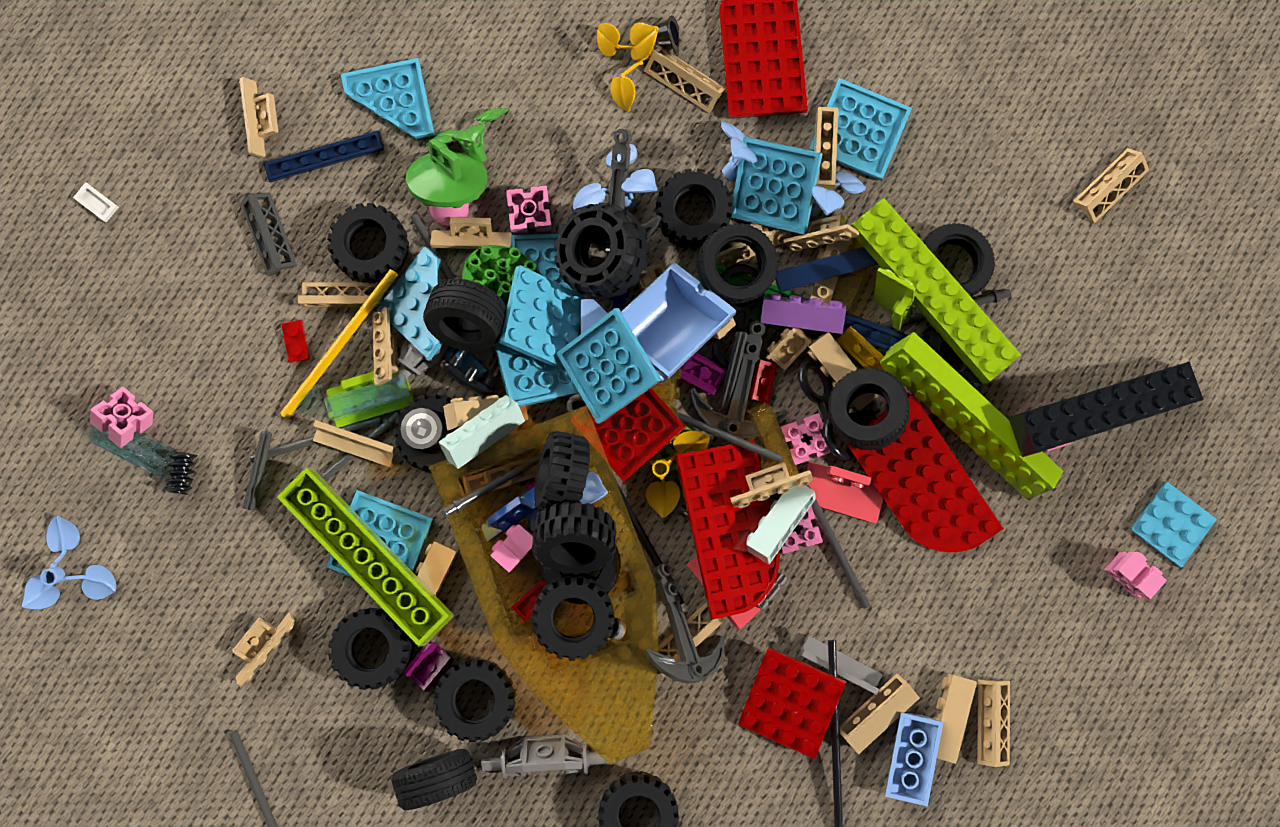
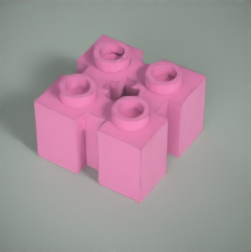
M547 186L531 187L530 193H524L523 189L506 190L509 210L514 212L509 214L510 228L513 235L529 234L528 229L535 228L537 233L552 231L550 210H545V208H550ZM529 208H532V213H526Z
M124 387L110 395L109 403L103 400L90 409V423L102 433L108 431V438L119 448L133 440L134 432L141 434L153 422V411L142 402L136 404L135 396Z
M819 413L803 418L801 420L802 425L798 426L795 421L778 428L783 443H789L791 449L787 451L792 467L809 461V455L811 454L818 458L831 453L821 434L823 422ZM803 435L809 437V445L806 442H801V439L804 438Z
M812 506L798 523L800 526L799 533L797 534L793 531L781 547V554L799 550L798 544L803 543L804 547H809L823 542L818 526L813 527L811 519H815Z
M513 524L505 533L508 537L504 541L499 540L491 549L493 553L490 556L509 573L532 550L533 533L523 524Z
M1119 552L1104 569L1135 598L1151 599L1167 581L1161 576L1163 573L1155 566L1150 568L1147 565L1146 557L1139 552Z

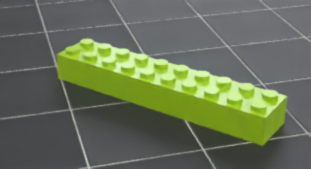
M885 198L880 200L851 225V227L859 231V236L855 238L882 269L891 270L896 277L913 283L916 287L913 302L915 307L983 385L994 379L1021 356L1019 351Z
M915 332L890 347L880 361V364L1022 496L1030 499L1055 488L1064 471L1043 451L1022 457L1010 421Z
M306 467L277 496L286 508L419 647L425 646L455 616L315 470Z

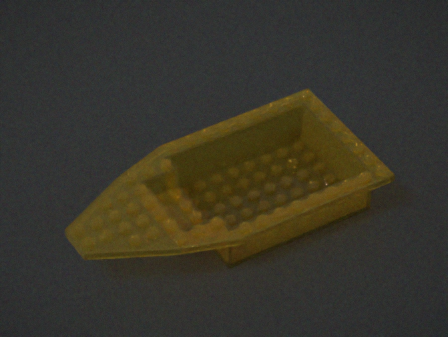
M586 405L501 438L459 469L447 459L433 464L429 468L444 508L452 505L451 502L454 500L458 501L467 496L462 482L463 478L539 454L543 451V446L551 432L560 431L580 435L588 440L590 444L588 472L596 473L608 494L592 504L596 508H602L614 520L616 524V546L621 559L619 578L607 595L611 599L614 618L624 620L626 624L624 636L620 640L608 638L606 645L599 648V652L595 655L590 654L588 658L581 660V657L575 658V661H569V658L563 657V659L556 658V654H549L545 651L546 648L537 641L538 638L533 632L532 616L524 622L511 608L542 578L544 580L541 563L534 557L532 550L510 573L490 556L493 553L492 547L499 540L504 541L508 536L504 532L492 542L486 541L482 524L488 521L487 518L516 497L524 495L526 493L525 486L535 484L536 478L489 492L463 507L461 512L448 516L497 648L535 695L604 760L612 764L650 748L657 668L649 660L645 651L649 648L659 653L656 588L654 578ZM528 516L516 524H523L533 533L528 523ZM600 570L591 571L588 574L580 573L579 575L584 576L586 579L591 578L594 580ZM573 573L565 574V576H566V575H571V577H577V576H578V575H573ZM563 600L556 606L553 612L555 627L559 632L567 636L583 635L590 629L594 619L593 611L589 604H573Z

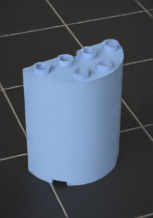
M674 262L621 313L661 379L660 382L663 383L735 315L736 310L711 290H705L697 279Z

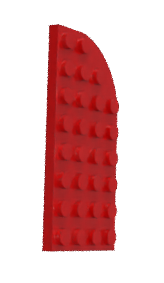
M722 0L719 18L728 118L807 113L808 105L797 0Z
M913 394L908 396L910 406L908 425L896 442L885 448L872 451L859 450V448L856 449L846 444L867 476L871 477V482L903 529L919 544L940 552H962L978 547L1004 529ZM889 410L865 426H873L880 423L886 418Z
M735 444L677 454L675 458L710 619L713 620L747 612L757 606L768 595L775 583L780 565V551L771 563L767 564L748 552L746 545L748 536L752 532L755 533L758 529L761 518L767 516L770 512L768 499L752 501L743 508L734 507L730 499L750 491L745 476L761 471L758 454Z

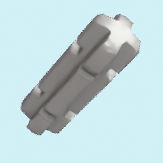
M778 573L772 589L757 605L758 607L765 609L768 601H771L780 589L779 586L785 583L787 578L783 574Z

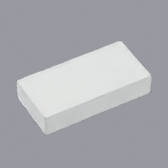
M86 182L73 197L104 222H107L119 208Z

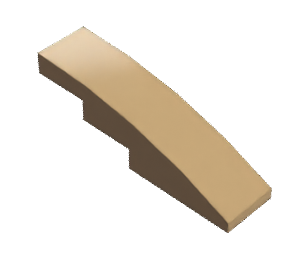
M532 457L463 478L462 482L466 494L469 495ZM539 463L492 491L536 478Z

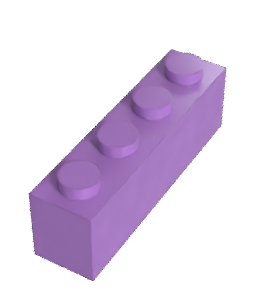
M769 293V295L764 296L761 323L843 333L846 305H842L843 303L840 301L825 303L818 298L802 300L800 296L790 295L787 298L781 297L779 293Z

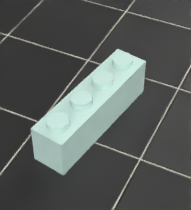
M505 395L487 409L482 410L477 416L465 422L454 432L448 434L439 441V444L447 460L459 469L524 423L525 420L518 403Z
M795 486L790 488L788 492L783 493L779 500H775L770 507L771 511L768 515L763 516L759 521L758 529L755 533L752 532L746 540L748 552L770 564L815 501V491L807 486Z

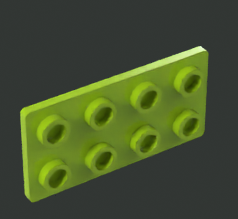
M879 268L876 275L874 302L893 313L891 316L893 319L892 327L899 331L904 322L909 321L911 318L916 287L909 280H902L896 277L891 270Z
M374 371L341 381L342 385L326 390L335 424L338 428L401 410L403 407L407 408L409 406L408 402L414 399L408 379L402 388L391 380L377 386L374 383Z

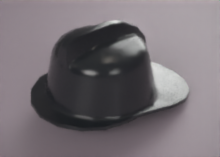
M672 15L669 16L668 20L657 25L659 29L655 43L663 49H673L675 55L679 56V26Z

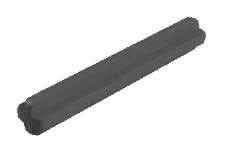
M737 331L719 401V408L728 410L731 404L748 336L743 331Z
M261 431L243 505V508L246 510H254L272 438V433L268 431Z

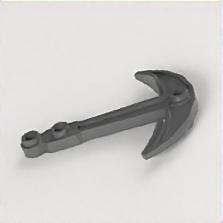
M618 129L614 134V141L616 143L612 150V176L608 203L624 209L625 192L621 186L626 181L627 171L629 170L631 153L629 144L632 140V134L627 129ZM622 133L623 139L620 141L619 135ZM618 154L621 155L620 161L617 160ZM659 215L641 225L645 228L647 238L657 228L661 220ZM608 233L599 235L593 241L601 247L610 249L611 243L609 242Z
M753 321L749 325L750 334L747 336L742 356L743 361L727 415L714 411L713 407L700 397L695 388L691 389L694 406L702 419L708 425L739 438L757 437L771 431L780 424L788 413L784 410L773 416L759 418V421L744 419L755 363L758 361L763 341L761 336L765 332V325L761 321ZM755 325L761 327L759 333L754 332L753 327ZM750 345L756 346L755 352L751 353L749 351ZM735 424L737 426L736 431H730L729 426Z
M661 563L654 568L653 574L658 580L657 587L662 603L666 607L681 662H674V657L662 655L649 648L646 649L645 653L652 664L673 681L686 684L697 683L708 678L719 667L724 654V637L719 636L713 647L703 656L704 658H699L680 604L678 587L671 577L672 568L668 564Z

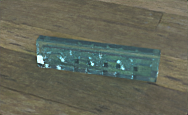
M401 375L392 378L380 386L374 383L324 398L329 418L337 421L413 398V395L408 388L405 376Z
M94 426L90 428V442L160 478L167 472V464L172 460L170 455L177 452L176 449L143 432L139 434L136 431L134 432L133 440L119 448L108 438V431L102 433ZM138 442H147L151 447H141L138 445ZM165 451L169 454L165 458H162L158 456L156 452Z

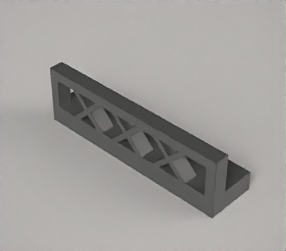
M271 194L248 195L241 202V206L267 276H272L281 269L296 267L297 264ZM266 199L267 210L260 206L258 200ZM266 216L274 221V227L266 223ZM273 234L280 238V246L273 242ZM279 254L285 255L289 263L281 264Z

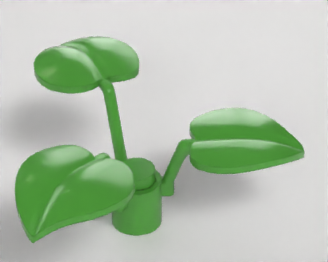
M509 108L487 110L476 117V121H479L478 125H473L460 131L446 130L438 133L430 140L437 138L443 144L450 142L452 139L457 140L464 148L465 153H468L471 158L482 163L487 160L483 148L485 147L483 132L486 129L484 123L499 118L505 112H508Z

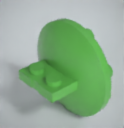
M437 138L429 140L430 154L414 161L407 170L406 185L410 194L422 202L423 205L461 208L464 204L477 200L487 186V171L480 161L471 158L469 154L449 150Z
M488 245L475 250L468 256L462 269V279L474 281L488 287L502 299L507 309L515 268L521 265L538 274L540 272L536 264L521 253L519 249L502 245Z

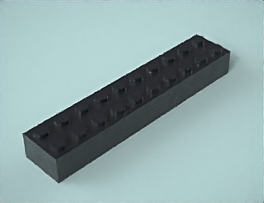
M1189 361L1022 412L1008 418L1021 456L1025 457L1204 399Z

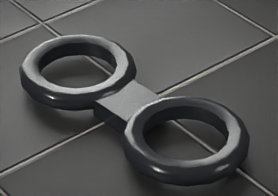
M745 263L734 264L726 268L720 277L726 283L728 278L735 272L743 271L755 277L757 269ZM764 294L746 303H728L736 310L733 316L736 325L726 335L737 331L746 332L747 335L750 334L748 328L750 309L760 303ZM724 336L721 339L713 338L712 355L717 364L728 369L729 362L723 358L720 352V344ZM750 345V346H751L750 352H751V353L755 352V351H756V346H755V345Z
M805 360L799 366L798 380L805 396L811 402L818 405L825 421L823 425L825 443L837 459L851 461L854 455L848 448L847 452L842 451L835 443L832 435L833 426L828 413L829 396H831L830 393L833 391L831 379L829 376L826 377L821 371L820 367L822 365L820 363L814 362V360ZM808 369L814 370L822 380L823 396L816 394L812 390L807 379Z

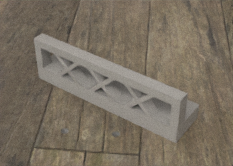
M808 636L799 654L829 670L828 646ZM837 651V674L877 695L879 689L876 687L883 674Z

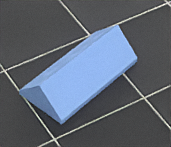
M901 712L885 797L928 807L943 728L942 721L921 714Z

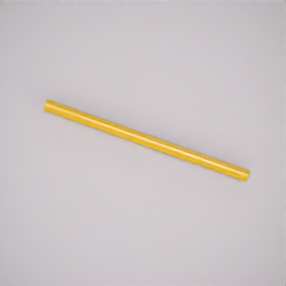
M390 269L280 412L281 416L286 419L290 418L397 278L398 274Z

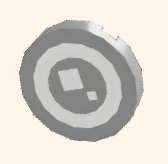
M418 408L406 414L400 430L402 438L408 445L415 449L425 450L439 442L443 433V425L436 413L430 409Z

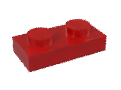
M303 320L282 323L288 362L294 363L309 360Z
M761 359L755 363L748 399L769 404L777 364Z
M543 578L511 606L524 622L532 616L536 599L546 586Z

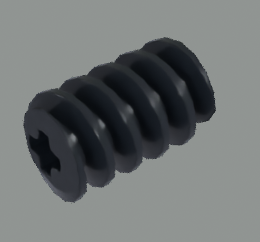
M182 452L170 455V458L175 460V462L168 463V466L174 468V470L167 471V474L172 476V478L165 480V482L171 485L165 487V491L189 495L185 491L192 489L187 483L192 482L193 479L188 474L195 473L189 466L196 465L191 458H195L198 455Z

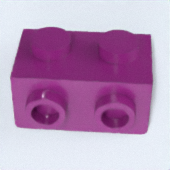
M695 353L685 362L678 376L681 377L684 383L694 384L699 387L701 392L714 395L727 369Z
M430 640L425 646L421 647L416 657L407 664V668L403 673L412 678L424 691L428 692L454 661V658L439 644Z

